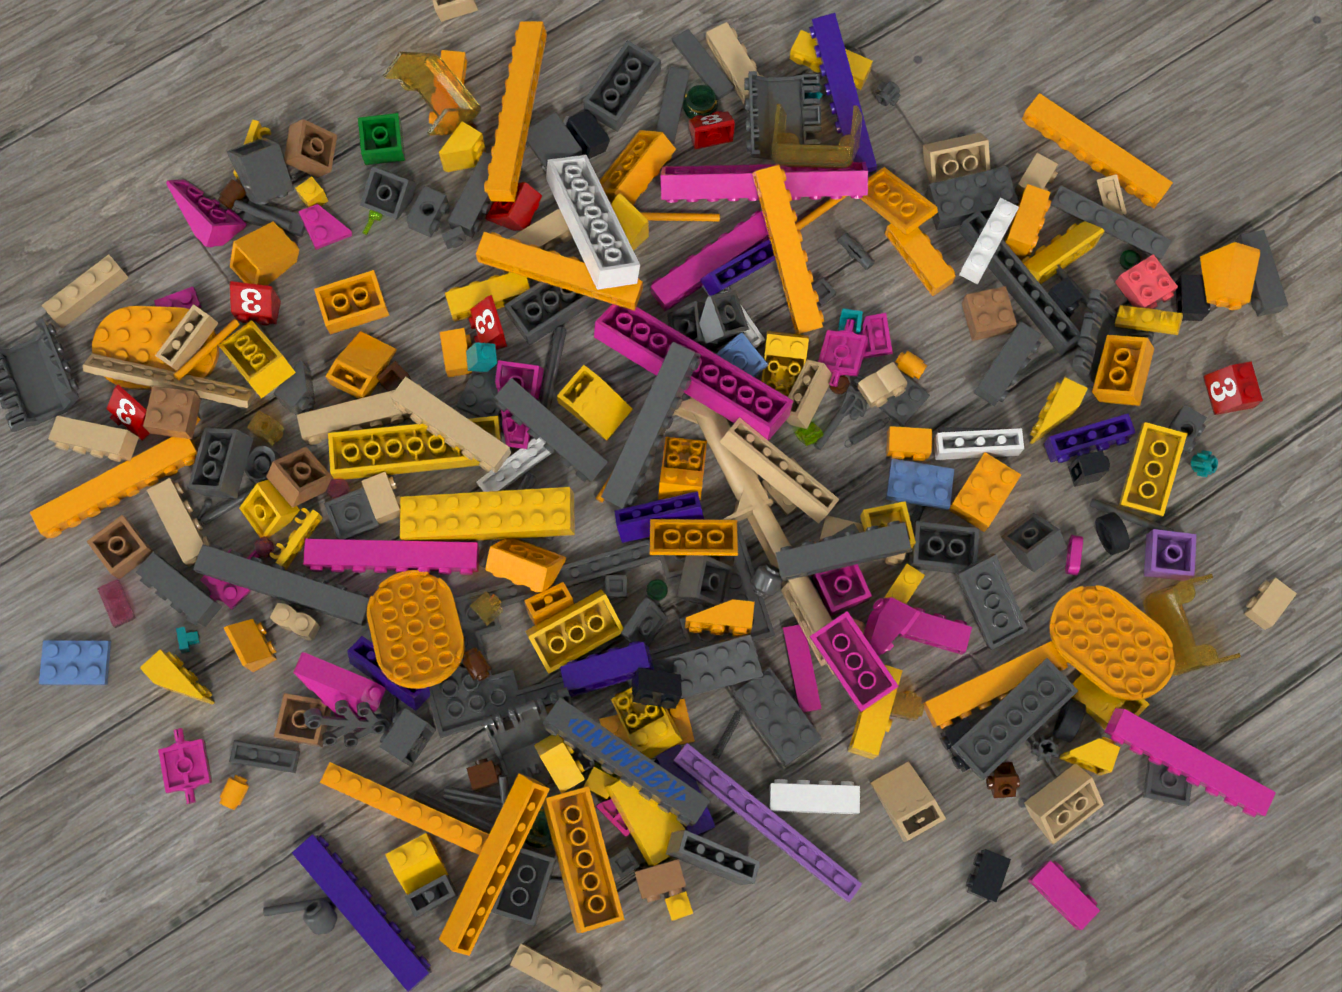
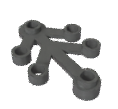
M340 700L335 703L336 713L344 715L345 718L322 716L321 710L317 708L309 709L304 713L305 724L310 729L319 728L321 725L341 726L322 735L323 744L326 746L334 745L337 741L336 738L346 734L344 736L345 746L354 747L358 744V739L370 733L381 734L389 728V720L385 715L375 714L370 709L368 702H361L356 707L358 715L366 717L367 720L359 719L350 709L346 700ZM356 728H362L354 733H348Z

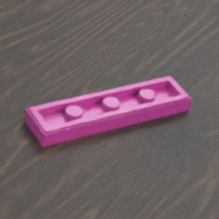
M800 625L783 627L798 706L803 713L821 710L808 640Z

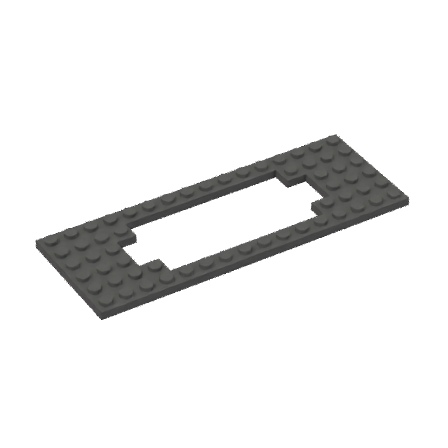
M737 522L738 556H706L733 567L727 601L734 599L754 602L753 622L750 633L754 642L775 636V632L763 597L757 595L754 592L755 588L751 585V579L755 572L739 523ZM649 539L563 565L551 587L564 582L567 588L605 577V575H612L658 560L661 561L666 580L682 575L686 555H650ZM509 581L454 598L465 642L464 653L476 647L478 651H482L487 660L481 636L502 630L496 609L522 602L541 592H534L530 587L516 585ZM697 604L699 612L712 608L710 606ZM683 617L679 621L685 640L652 649L650 654L652 660L733 638V633L713 635L711 631L702 630V633L689 632V629L685 628L686 617ZM462 659L458 668L451 676L441 683L429 687V700L439 736L443 738L483 726L482 718L492 715L494 722H496L494 714L498 712L502 719L509 718L508 709L512 707L515 714L518 715L515 706L533 699L536 706L539 707L536 699L539 697L544 700L546 706L553 703L550 693L555 692L557 699H559L557 690L564 688V683L561 677L519 690L513 670L493 676L490 671V676L479 682L478 679L473 680L462 663Z

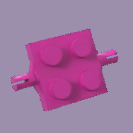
M847 319L844 330H827L818 362L824 363L832 373L829 382L831 386H838L841 375L858 377L868 338L865 335H858L852 332L855 321L852 319L851 321Z
M254 550L246 559L251 560V557L259 558L261 555ZM206 575L200 579L208 587L211 598L215 601L224 602L232 610L251 591Z
M183 728L175 729L173 732L176 743L169 747L158 749L165 792L169 794L184 791L186 804L196 803L194 789L201 785L212 783L204 739L185 741Z

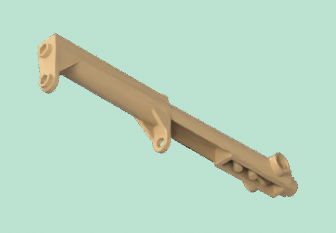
M690 397V399L681 403V406L678 410H675L673 416H680L700 426L737 499L733 514L723 520H737L738 522L747 518L771 565L779 569L775 552H780V548L791 545L770 509L774 503L772 498H768V492L761 485L758 474L720 443L721 439L731 428L729 420ZM808 576L782 581L781 585L783 588L781 591L807 638L811 649L815 653L820 665H826L827 662L810 639V636L832 622L831 616Z

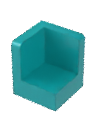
M843 308L839 318L838 331L845 329L847 319H850V321L852 319L855 321L852 332L859 335L863 311Z

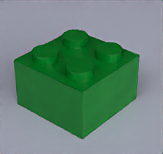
M398 113L358 118L361 155L365 165L405 161L402 123Z

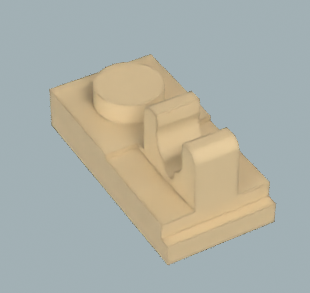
M1117 174L1096 180L1102 206L1120 215L1127 214Z

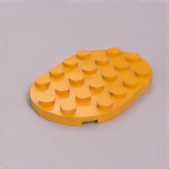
M128 306L110 313L99 324L92 341V354L177 372L155 355L190 309L156 306ZM215 330L212 331L199 350L217 335ZM219 346L214 348L186 375L204 379L210 375L218 361ZM105 377L113 384L120 385L122 388L152 390L150 386Z
M409 570L388 577L378 585L379 588L370 597L367 605V619L378 665L390 681L402 687L420 689L441 683L458 668L465 649L464 637L452 592L440 577L438 579L430 575L429 572Z
M1099 585L1080 586L1063 595L1055 605L1049 623L1050 636L1054 647L1068 663L1104 692L1118 699L1136 701L1155 695L1168 683L1175 667L1173 644L1169 636L1160 625L1118 592Z

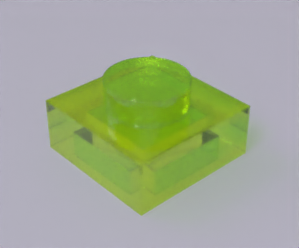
M812 421L807 429L800 428L794 432L797 439L806 446L815 443L824 436L822 429Z

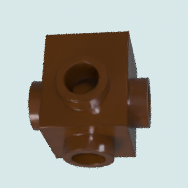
M1002 762L986 777L987 789H991L994 798L1016 797V789L1020 787V779L1015 771L1013 762Z

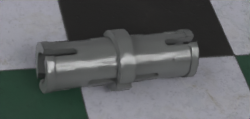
M848 233L840 237L838 243L850 253L849 256L852 259L855 258L865 270L872 267L875 260L863 250L864 247L861 244L858 245Z

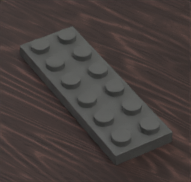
M751 633L652 660L654 670L681 674V698L764 675ZM632 679L628 680L630 688L632 687Z
M1046 658L951 748L981 780H984L1076 694L1078 690Z

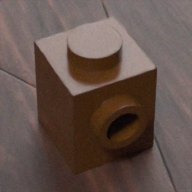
M488 758L475 762V766L466 768L472 790L474 791L499 784L498 776L502 775L499 764L495 765L492 760L488 761Z

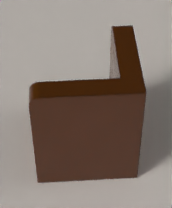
M396 361L377 376L379 383L387 392L396 390L405 377L411 380L410 375Z

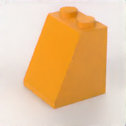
M273 221L233 241L229 267L244 283L268 286L297 262L300 249L294 241L290 240L284 230Z
M1233 242L1200 256L1207 303L1214 304L1217 307L1229 308V310H1238L1242 308V305L1250 303L1260 249Z

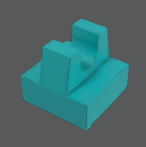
M185 627L176 628L181 654L190 652V645L200 643L197 631L187 633Z

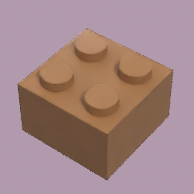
M304 119L291 124L284 155L285 163L317 178L330 173L337 135Z
M1006 286L966 294L961 303L972 341L1012 333L1017 325Z
M152 386L143 427L151 434L193 439L201 398L194 391Z
M307 447L273 461L266 476L292 508L326 492L332 479L330 473Z
M123 515L86 541L110 574L118 579H121L154 552L131 521Z
M284 693L274 737L279 740L323 747L322 735L326 732L327 725L310 729L305 724L304 713L309 709L317 708L321 710L322 716L329 717L331 709L325 706L320 699Z
M679 859L635 872L642 900L647 898L648 903L661 899L660 894L668 892L669 896L683 893L682 888L686 887Z

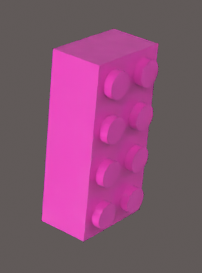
M848 611L810 636V639L860 712L899 687Z

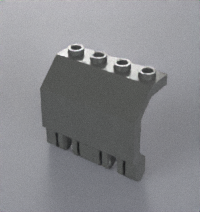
M749 71L748 78H744V88L748 90L749 98H745V111H749V119H746V131H750V139H747V152H751L752 158L775 160L823 156L822 147L819 146L822 145L821 139L806 140V133L822 132V127L818 126L821 125V106H812L820 105L821 100L818 98H804V93L820 91V86H817L820 84V74L762 77L757 76V71Z
M1098 289L1090 290L1087 306L1092 313L1086 312L1084 315L1080 339L1078 340V345L1083 350L1075 352L1072 368L1077 372V376L1092 388L1095 383L1107 335L1145 337L1150 340L1151 344L1154 337V332L1116 327L1117 312L1107 304L1108 296Z
M44 318L35 321L36 325L41 329L36 338L10 349H0V371L5 369V372L0 374L2 409H10L19 405L18 409L7 413L5 416L12 432L38 425L68 412L79 398L76 391L79 389L76 380L71 378L69 373L72 371L71 366L66 359L64 360L62 356L65 353L64 349L55 338L57 331L52 323L49 324Z
M567 687L557 690L559 697L573 706ZM555 692L550 693L553 705L545 707L546 705L541 697L536 698L540 710L537 709L534 699L515 706L519 718L516 717L513 707L509 708L508 715L511 721L503 723L499 712L494 714L497 726L492 715L482 718L503 773L508 776L509 792L519 773L534 778L545 786L554 783L534 745L552 735L545 729L546 726L543 722L558 701ZM577 747L573 749L574 753L570 755L574 761L579 759L585 771L595 767L594 761H590L582 755L583 751Z

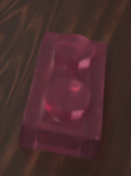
M116 579L97 588L113 627L117 628L136 619L120 580Z

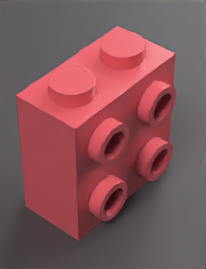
M1154 254L1122 273L1115 282L1131 305L1138 308L1155 309L1160 301L1165 303L1173 298V292L1178 288Z

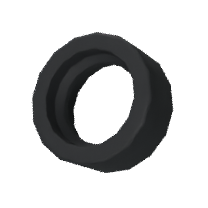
M1110 512L1096 519L1095 527L1098 537L1110 555H1115L1129 549V534L1118 514Z
M1070 698L1059 712L1053 736L1071 743L1082 724L1086 705Z

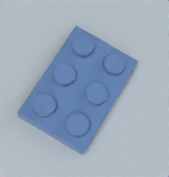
M742 332L716 354L753 377L769 365Z
M892 458L886 499L949 510L954 469Z
M43 640L39 684L107 685L111 642Z

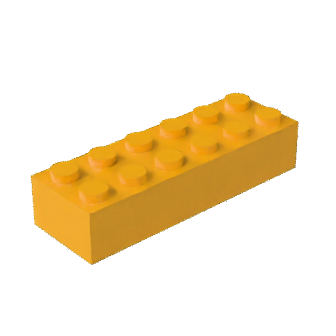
M589 786L545 798L543 807L576 933H584L625 920Z

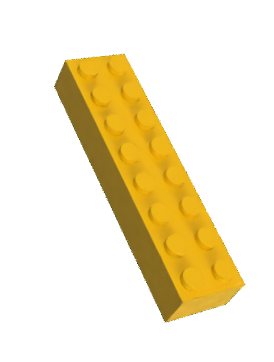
M498 416L469 419L502 442ZM423 423L420 425L412 424L328 433L330 474L335 481L373 477L383 472H386L387 475L472 467L479 466L480 462L474 458L470 460L461 453L463 450L457 446L455 448L445 443L444 437L433 435L427 430L428 426Z
M570 487L400 497V539L402 541L459 542L575 535L574 493Z

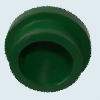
M1126 250L1121 254L1119 261L1124 269L1129 270L1139 264L1141 259L1136 251Z
M655 579L648 583L646 592L650 599L660 601L666 597L668 587L664 581Z

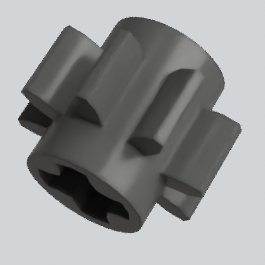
M882 81L877 87V101L883 106H887L889 103L894 106L901 96L899 94L900 88L892 81H889L887 84Z
M1041 735L1039 736L1040 742H1032L1035 747L1031 754H1036L1037 762L1045 758L1046 763L1051 762L1050 756L1058 757L1055 750L1059 745H1055L1052 742L1053 737L1045 740V737ZM1047 745L1046 750L1049 752L1044 754V749L1041 746Z

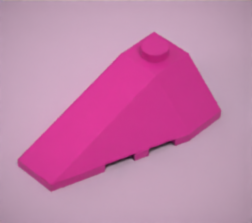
M184 179L167 180L166 184L190 228L204 246H223L246 227V223L234 211L230 209L226 211L219 206L220 202L204 197L203 191Z
M498 360L495 378L497 391L499 392L512 378L536 400H539L544 369L537 365ZM501 410L506 445L513 448L528 449L530 435L527 431L529 429L523 424L521 426L516 424L511 419L513 415L509 411L503 412Z
M892 597L880 598L874 603L873 611L869 615L863 635L878 657L894 647L892 641L900 633L904 636L920 615V612Z
M305 652L301 653L293 672L310 691H313L321 699L325 706H328L335 713L336 717L345 718V716L336 713L335 703L337 701L346 700L350 709L359 719L367 720L366 717L358 715L357 705L361 702H368L370 709L375 712L386 690L385 687L365 677Z

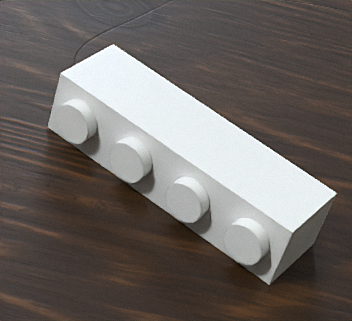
M1002 198L999 199L959 274L960 276L976 284L979 283L1019 208L1018 206Z
M1022 428L937 433L934 438L935 460L981 458L985 452L992 457L1019 456L1024 450Z
M775 779L774 783L769 785V809L772 812L859 814L860 786H854V782L841 781V785H832V781H819V785L810 784V780H797V784H788V780Z

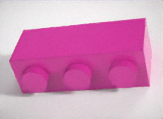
M913 607L920 612V615L904 636L900 633V637L960 655L966 652L972 627L967 626V622L962 620L950 621L942 614L934 613V615L925 613L924 609Z
M1045 861L1028 881L1076 930H1083L1100 912L1096 907L1097 902L1090 895L1087 894L1085 896L1079 890L1081 886L1073 878H1067L1060 864L1056 861Z

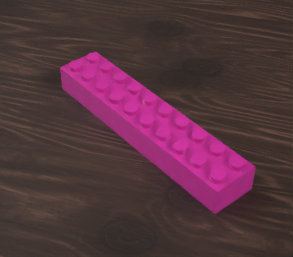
M865 162L662 166L661 200H666L668 203L678 202V199H686L687 202H698L699 199L716 202L727 198V201H739L740 198L758 201L759 197L752 173L776 165H780V169L785 171L786 181L784 183L786 190L789 189L792 200H800L801 197L818 200L822 196H830L831 199H841L842 196L860 199L864 195H868V169Z
M612 304L595 321L594 338L656 376L672 342L681 344L701 354L699 358L701 360L700 365L696 371H693L690 377L691 384L687 390H684V393L733 423L740 417L768 441L790 416L793 400L638 307L634 311Z

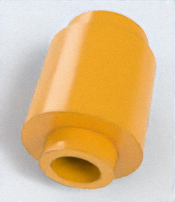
M910 351L906 353L901 352L895 361L898 364L897 368L918 380L928 366L924 363V360Z
M235 775L234 778L229 777L220 795L221 800L219 803L236 810L237 806L241 805L248 791L247 779L239 775Z

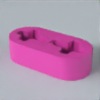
M1071 535L1069 538L1065 565L1066 574L1077 576L1079 573L1083 536Z

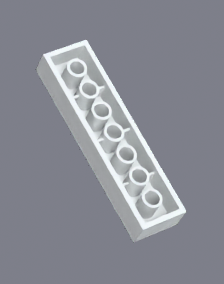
M587 155L549 159L547 162L546 180L597 290L637 284L640 263Z

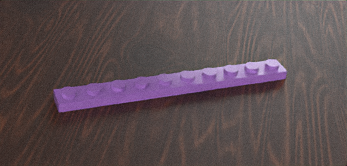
M688 743L683 746L672 762L846 902L852 900L861 887V882Z

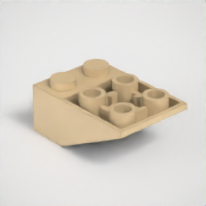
M909 761L871 782L874 791L903 842L946 820L936 800Z

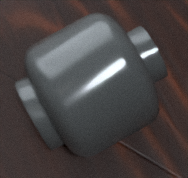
M766 564L757 568L751 579V585L755 588L754 592L761 597L766 595L773 596L783 580L777 567Z
M314 900L306 906L303 920L314 934H327L335 927L337 913L327 901Z

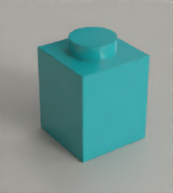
M476 342L466 351L468 371L488 372L497 364L495 344Z

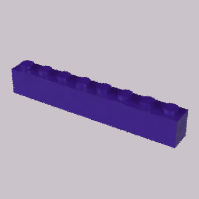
M831 13L812 19V26L809 27L811 39L815 38L817 45L814 46L816 57L821 58L822 64L819 65L821 76H825L827 83L824 84L827 96L831 95L830 109L832 115L836 114L837 117L835 127L837 134L841 133L843 139L840 141L842 153L846 152L848 160H845V162H865L868 173L876 171V160L836 14Z
M312 834L292 854L407 992L412 991L432 972L429 969L431 964L423 955L419 957L414 951L416 946L409 938L405 940L400 935L402 930L396 922H389L385 917L387 914L386 910L379 903L375 905L370 899L373 896L365 886L361 888L356 882L358 877L351 869L347 871L342 866V863H344L343 859L336 852L331 853L327 848L330 845L322 835L318 837Z

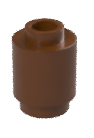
M231 179L220 192L218 200L231 210L234 207V202L236 200L241 201L246 195L239 179L235 181Z
M475 647L464 653L462 663L473 680L478 679L480 682L490 676L489 672L492 668L482 651H478Z

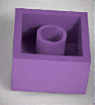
M1157 529L1150 531L1146 535L1144 576L1188 581L1195 576L1196 534Z

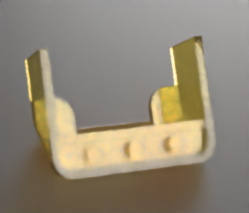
M399 51L382 75L384 79H398L401 87L407 91H417L438 118H436L434 124L427 132L429 135H451L462 121L467 124L477 117L481 111L477 101L444 60L436 54Z
M777 104L772 145V159L775 164L782 167L847 168L853 163L860 146L862 114L858 106H853L851 134L843 136L839 141V146L800 145L799 139L795 134L785 133L787 114L782 105Z
M1212 574L1176 583L1152 592L1144 598L1143 605L1147 616L1164 629L1173 644L1175 667L1172 676H1180L1229 663L1241 657L1240 653L1219 658L1213 646L1209 644L1196 646L1182 604L1191 602L1196 595L1194 587L1213 578Z

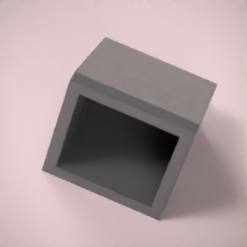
M263 137L227 151L228 157L250 201L258 205H264L269 203L270 199L285 197L288 195V192L294 190L279 143Z

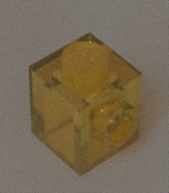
M261 411L256 413L247 426L253 435L272 446L283 436V426Z
M487 591L470 605L472 611L486 626L503 612L500 606L502 603L494 593L490 596Z
M904 691V693L896 692L890 716L910 721L918 720V717H922L924 711V704H921L922 697H917V693L911 691Z

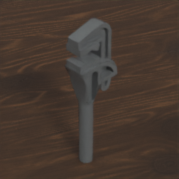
M858 375L852 384L857 387L858 383L866 377ZM852 386L848 387L838 412L814 444V447L818 450L822 449L845 416L851 414V420H856L859 416L864 417L868 403L861 396V393L855 391Z

